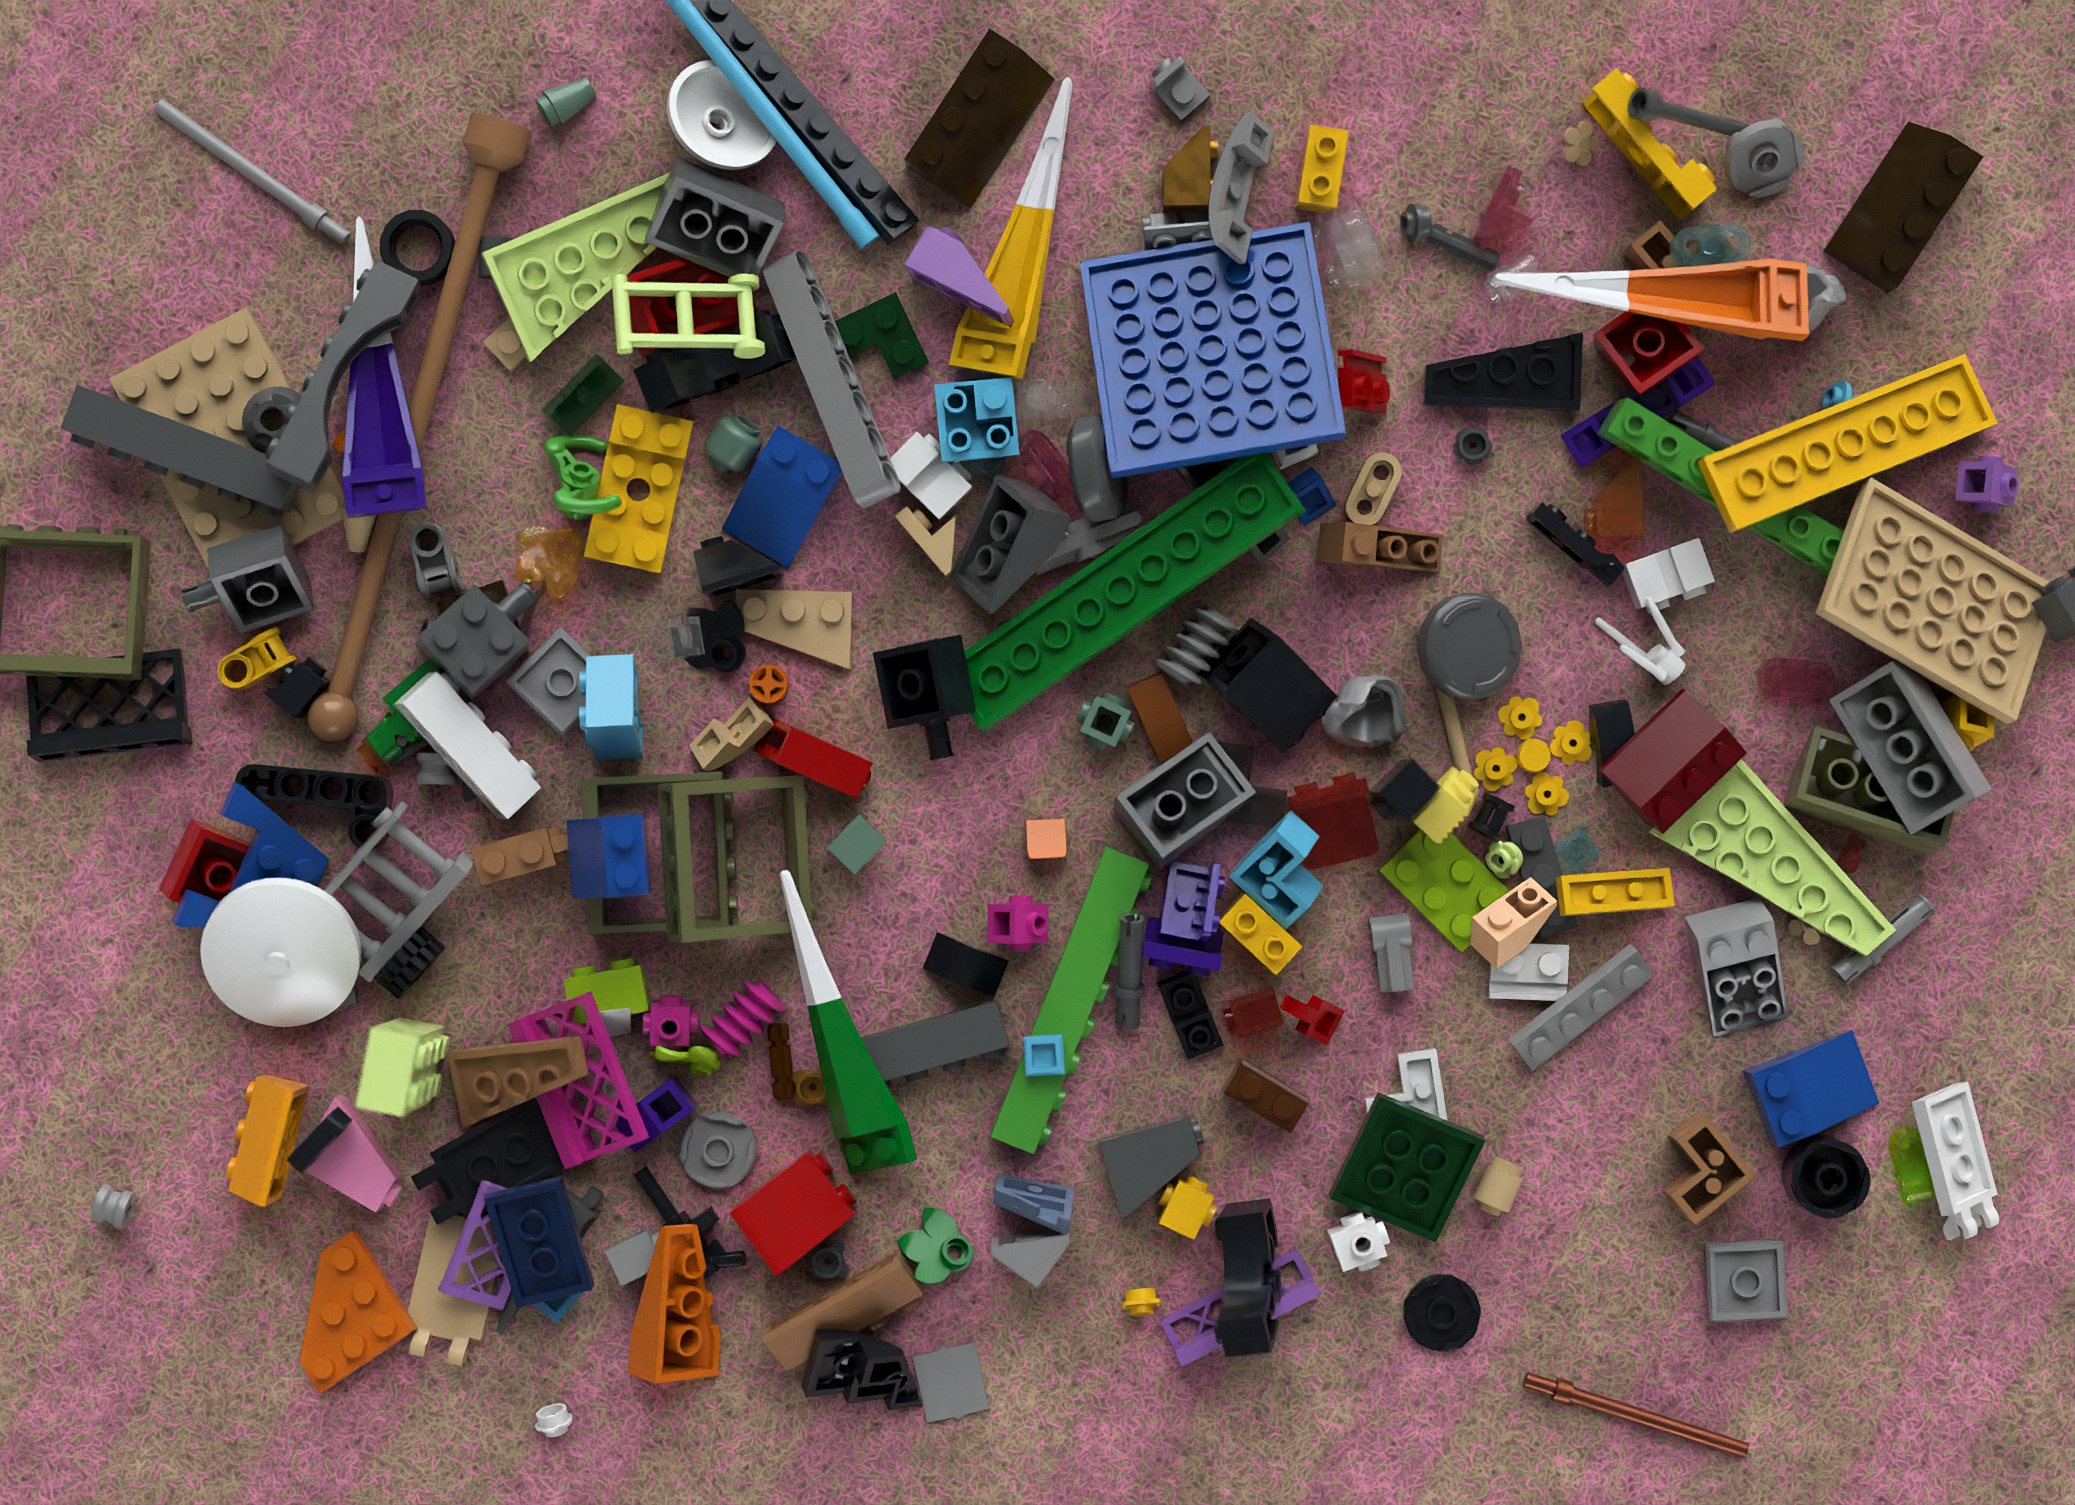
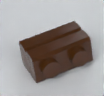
M1240 1057L1221 1089L1223 1094L1237 1102H1241L1243 1106L1290 1134L1310 1102L1306 1095Z

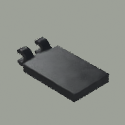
M534 1097L513 1106L432 1151L430 1155L435 1164L411 1176V1179L418 1191L437 1180L441 1185L448 1201L430 1210L433 1219L438 1225L461 1211L467 1220L481 1181H489L509 1189L541 1181L564 1167L541 1108ZM485 1204V1206H484V1208H483L482 1213H484L485 1211H487L486 1204Z

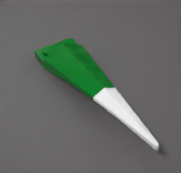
M788 870L781 871L780 879L834 1137L841 1140L849 1173H859L917 1160V1155L908 1122L873 1062L842 1000L819 948L791 873Z

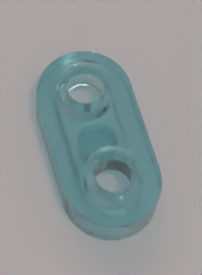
M1735 222L1688 227L1674 236L1670 244V254L1674 262L1681 267L1734 263L1741 260L1749 252L1751 237L1744 226ZM1732 235L1737 239L1738 245L1736 248H1729L1726 245V236ZM1688 240L1697 242L1699 246L1697 253H1691L1687 250L1686 243Z

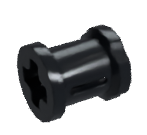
M1483 792V804L1474 822H1469L1467 827L1492 840L1499 841L1501 838L1499 831L1508 812H1513L1515 806L1494 795ZM1496 809L1495 812H1494V814H1493V816H1492V819H1491L1490 823L1487 825V822H1488V820H1489V818H1490V816H1491L1493 810Z

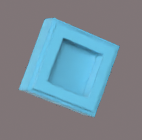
M1062 1034L1023 1036L1026 1076L1065 1074Z

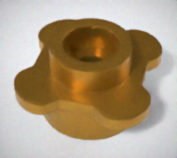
M820 1067L816 1071L809 1072L803 1069L797 1070L792 1077L793 1082L797 1085L796 1104L802 1108L815 1103L828 1105ZM810 1084L816 1085L815 1091L809 1089Z

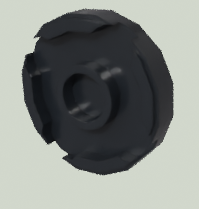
M1436 1273L1422 1278L1410 1288L1404 1301L1403 1319L1409 1334L1419 1345L1431 1350L1449 1352L1463 1347L1474 1337L1478 1329L1481 1307L1476 1293L1464 1280L1451 1274Z

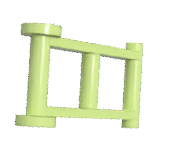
M738 274L730 277L728 284L628 282L625 275L613 276L612 291L617 353L630 354L633 352V347L733 348L734 355L739 358L749 359L762 356L765 353V344L763 341L756 340L752 292L760 287L759 278L753 274ZM629 296L675 297L678 334H632ZM691 297H737L740 335L694 334Z

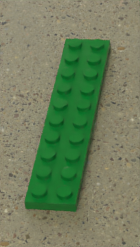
M1267 452L1243 456L964 651L976 712L970 714L979 729L984 733L988 732L1305 512V508Z

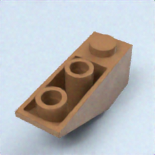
M1351 522L1320 523L1317 562L1440 573L1443 535Z

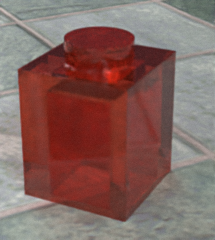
M1271 985L1227 998L1229 1007L1222 1009L1228 1031L1236 1030L1239 1038L1284 1025L1276 995Z

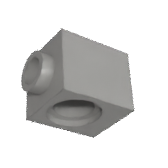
M650 1226L609 1246L604 1251L621 1287L648 1274L659 1232L654 1234Z

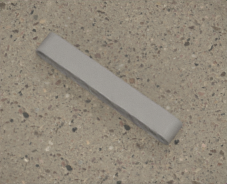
M795 250L764 267L765 281L851 494L857 504L866 509L900 492V482L813 266L801 250Z

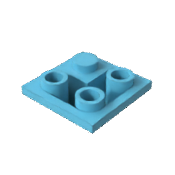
M1012 377L934 384L942 463L1020 455Z

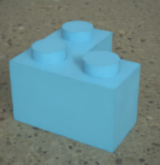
M634 655L586 657V671L580 672L579 676L581 695H586V706L579 708L580 728L585 730L586 747L593 748L597 761L642 759L643 721L638 707V669Z
M1292 810L1243 855L1229 875L1240 888L1285 930L1310 908L1324 886L1300 864L1306 858L1319 836Z

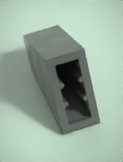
M1185 1114L1099 1139L1120 1218L1129 1216L1200 1155L1198 1145L1205 1142L1199 1121L1191 1122L1189 1115Z

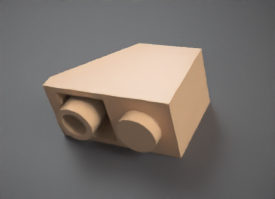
M1531 877L1472 917L1470 945L1498 969L1527 948L1556 908L1557 900Z

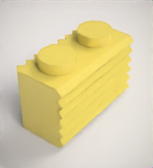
M1451 767L1437 781L1441 788L1411 818L1436 843H1443L1444 839L1448 838L1450 832H1453L1455 827H1458L1460 822H1463L1465 817L1469 816L1479 795L1478 783L1475 778L1465 770L1459 772L1454 767Z

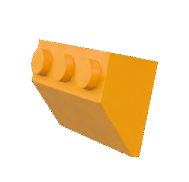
M267 1074L256 1077L255 1082L251 1081L245 1095V1104H249L247 1117L240 1120L235 1136V1141L240 1142L237 1157H231L226 1171V1179L231 1180L229 1192L263 1207L282 1197L290 1165L286 1160L293 1153L309 1085Z

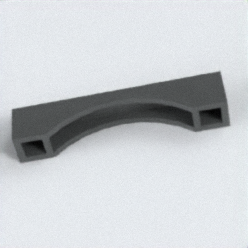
M378 260L375 261L371 270L365 269L361 274L357 284L359 292L354 302H348L344 306L339 317L340 328L335 337L329 336L325 341L320 354L323 359L316 371L312 369L306 376L302 386V390L305 392L299 404L293 403L290 406L284 419L285 430L280 439L275 437L271 441L265 458L268 459L267 465L271 474L315 494L332 462L328 442V418L332 398L341 377L352 361L368 345L386 333L405 325L422 294L418 279Z

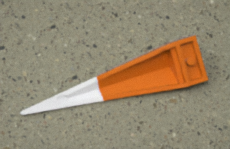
M1761 259L1702 266L1630 271L1498 273L1491 280L1502 285L1763 340L1765 337L1804 341L1809 335L1807 263Z

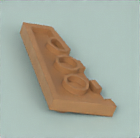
M581 1036L455 1049L447 1053L462 1128L588 1075Z

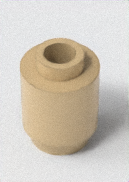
M1494 1156L1492 1163L1486 1164L1473 1198L1480 1201L1477 1208L1498 1217L1501 1211L1509 1213L1523 1181V1178L1520 1177L1523 1167Z

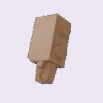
M559 826L554 828L545 827L470 848L480 885H490L560 865L561 862L568 860L566 851L569 850L568 834L561 835Z

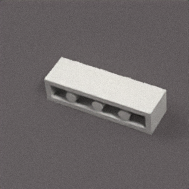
M438 672L427 673L394 706L497 819H509L542 788L534 780L537 777L536 772L524 760L518 762L509 752L512 747L503 735L497 731L492 733L483 723L486 718L477 706L471 702L466 704L457 694L460 689L452 678L445 673L441 675Z

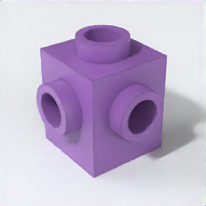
M1980 456L1979 462L1959 461L1955 500L1974 505V511L1980 513H1998V507H2014L2015 496L2019 489L2018 468L2004 465L2003 458L1994 456Z

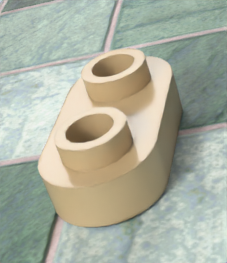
M1384 452L1376 453L1370 456L1363 464L1345 502V514L1351 523L1374 525L1383 516L1402 474L1401 465L1393 455ZM1383 466L1387 469L1388 476L1385 480H1378L1374 476L1375 467ZM1360 501H1367L1371 505V511L1368 515H1362L1358 512L1357 504Z

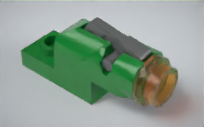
M426 660L383 697V700L394 713L390 714L388 712L375 729L362 739L363 744L357 748L363 760L376 772H379L383 767L388 769L392 764H398L430 745L394 706L427 673L438 672L440 675L442 674L429 660Z

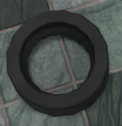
M407 210L395 215L385 225L380 237V255L385 264L418 279L420 286H428L442 280L446 276L456 240L451 229L437 215L425 210ZM412 226H426L432 229L438 235L441 242V253L437 262L432 267L421 271L406 268L399 261L396 254V243L399 235L405 229Z

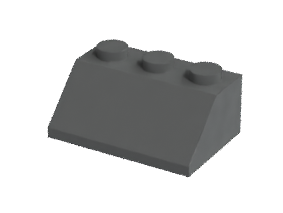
M677 157L661 190L645 236V242L728 277L738 274L758 276L784 224L785 203Z

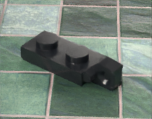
M1542 502L1527 515L1526 518L1530 524L1580 567L1586 568L1606 587L1613 584L1624 571V566L1614 554L1600 553L1594 547L1596 545L1594 539L1580 529L1575 531L1565 522L1567 519L1565 514L1554 505L1549 504L1546 506Z

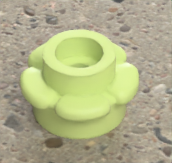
M1496 841L1489 846V853L1486 854L1485 860L1487 867L1494 872L1496 877L1506 879L1510 877V874L1514 875L1517 873L1522 865L1523 856L1519 847L1514 843ZM1500 857L1503 858L1504 863L1500 861Z

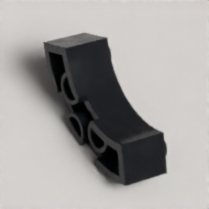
M769 310L754 314L756 340L763 341L765 344V353L756 358L745 359L736 357L733 348H686L672 353H668L667 348L647 355L645 357L647 363L634 369V373L650 412L655 413L685 405L690 400L707 394L712 396L738 385L739 381L755 377L759 374L763 375L796 360L797 357L780 315H770ZM740 328L725 335H740Z
M1271 1198L1229 1203L1224 1206L1215 1221L1216 1236L1219 1241H1222L1224 1257V1295L1221 1312L1214 1325L1215 1338L1218 1344L1223 1345L1225 1358L1271 1353L1279 1327L1278 1320L1272 1319V1316L1275 1314V1303L1281 1302V1272L1273 1270L1275 1248H1278L1279 1245Z

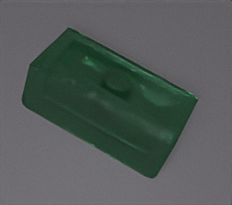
M595 353L542 409L563 430L572 436L625 380Z

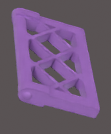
M481 1181L443 1280L438 1288L443 1294L463 1298L499 1310L504 1309L511 1287L505 1267L495 1249L498 1246L497 1240H491L484 1225L490 1221L489 1214L481 1218V1213L485 1206L484 1198L486 1194L508 1188L489 1181ZM481 1226L488 1244L467 1254L466 1251L475 1228ZM492 1250L499 1267L477 1277L470 1260ZM466 1262L474 1279L465 1284L454 1282L461 1264ZM501 1273L503 1274L495 1294L483 1290L481 1283Z

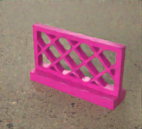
M592 991L507 1024L515 1043L556 1039L551 1035L545 1020L546 1017L551 1018L561 1024L557 1038L567 1037L569 1030L582 1037L581 1041L587 1068L597 1073L593 1087L576 1079L536 1097L564 1169L649 1138ZM579 1004H582L588 1018L586 1027L572 1020L575 1008ZM590 1042L597 1045L601 1051L602 1058L600 1064L586 1056ZM605 1079L614 1084L617 1092L615 1100L601 1093ZM576 1090L589 1097L585 1111L580 1109L575 1096ZM597 1102L611 1110L607 1124L593 1116ZM619 1115L628 1120L633 1135L628 1137L615 1129ZM590 1126L604 1134L598 1148L595 1147L590 1134Z

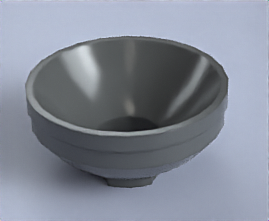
M269 387L254 394L247 402L242 415V428L247 440L257 451L266 454L271 441L275 437L280 439L286 428V425L283 424L276 431H268L263 425V415L271 408L280 409L285 419L290 406L293 403L299 404L302 398L300 393L286 387Z

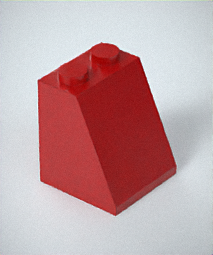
M809 1149L736 1203L729 1213L776 1277L856 1213L855 1208L852 1206L857 1202L855 1196L844 1183L838 1187L829 1175L834 1169L821 1152L815 1155Z

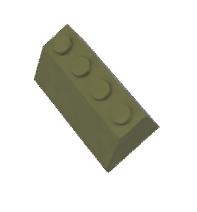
M1818 726L1812 728L1793 769L1784 802V807L1788 810L1928 855H1932L1946 846L1955 812H1951L1911 835L1852 737Z

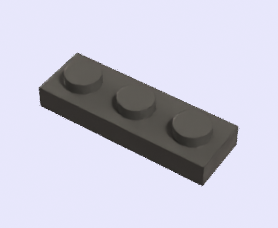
M1545 815L1506 826L1510 842L1517 845L1522 852L1523 862L1519 868L1522 882L1531 877L1557 900L1556 908L1538 931L1539 937L1542 938L1578 927L1575 915L1560 916L1555 878L1563 875Z

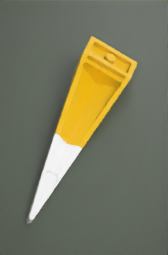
M1068 77L1063 80L1031 169L1002 237L984 273L1009 308L1015 322L1010 328L967 307L957 327L949 365L955 368L1023 380L1031 343H1035L1072 92V81Z

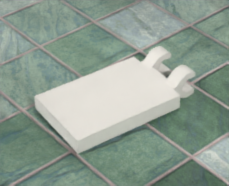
M1960 1082L1952 1084L1913 1101L1912 1106L1941 1216H1948L1943 1226L1946 1239L1953 1240L1960 1236L1958 1225L1962 1228L1965 1239L1977 1235L1978 1227L1982 1225L1980 1215L1985 1221L1986 1228L1999 1224V1215L1993 1206L1991 1198L1997 1195V1190L1969 1083Z

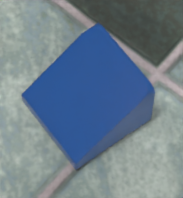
M1313 467L1287 482L1306 510L1298 516L1304 526L1336 506L1321 475Z

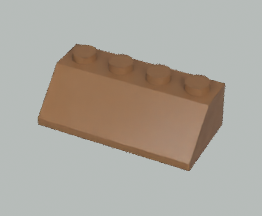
M899 1250L766 1325L761 1339L786 1371L796 1367L800 1372L806 1369L816 1330L831 1329L858 1332L864 1328L866 1333H870L887 1322L884 1316L897 1309L900 1314H903L919 1305L921 1302L918 1297L923 1295L924 1288L919 1281L915 1280V1272L907 1258Z

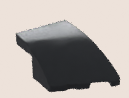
M831 1329L816 1330L801 1385L806 1398L843 1393L847 1404L884 1399L888 1410L922 1406V1398L901 1348L876 1337L858 1332Z

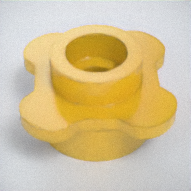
M1154 1288L1128 1290L1124 1292L1125 1302L1122 1303V1310H1130L1131 1316L1150 1315L1154 1313L1153 1307L1160 1306L1161 1299L1156 1298Z

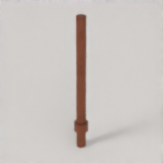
M1526 1372L1523 1379V1387L1550 1395L1551 1400L1565 1405L1568 1402H1572L1745 1458L1748 1452L1749 1443L1573 1387V1382L1561 1378H1556L1555 1381Z

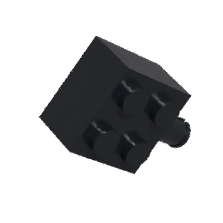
M961 635L873 652L888 729L919 723L920 727L924 726L930 761L954 756L947 721H950L952 716L976 712Z

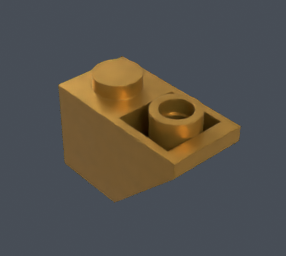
M1202 127L1164 165L1162 172V211L1209 209L1210 193L1214 177H1210V162H1217L1218 140L1210 139V127Z

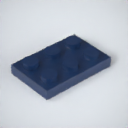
M562 1176L486 1194L484 1201L517 1308L593 1289L594 1281Z

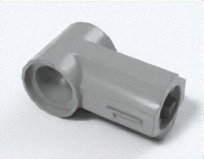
M1408 913L1369 917L1368 927H1371L1373 941H1370L1372 951L1376 955L1380 992H1398L1414 989L1409 948L1412 947V934Z

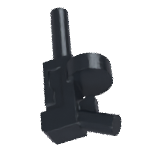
M647 1166L634 1174L666 1223L662 1226L695 1224L698 1226L706 1264V1270L703 1273L704 1279L717 1272L720 1268L746 1265V1253L744 1250L726 1252L718 1240L715 1239L708 1245L702 1236V1232L720 1220L712 1206L691 1219L685 1210L678 1213Z

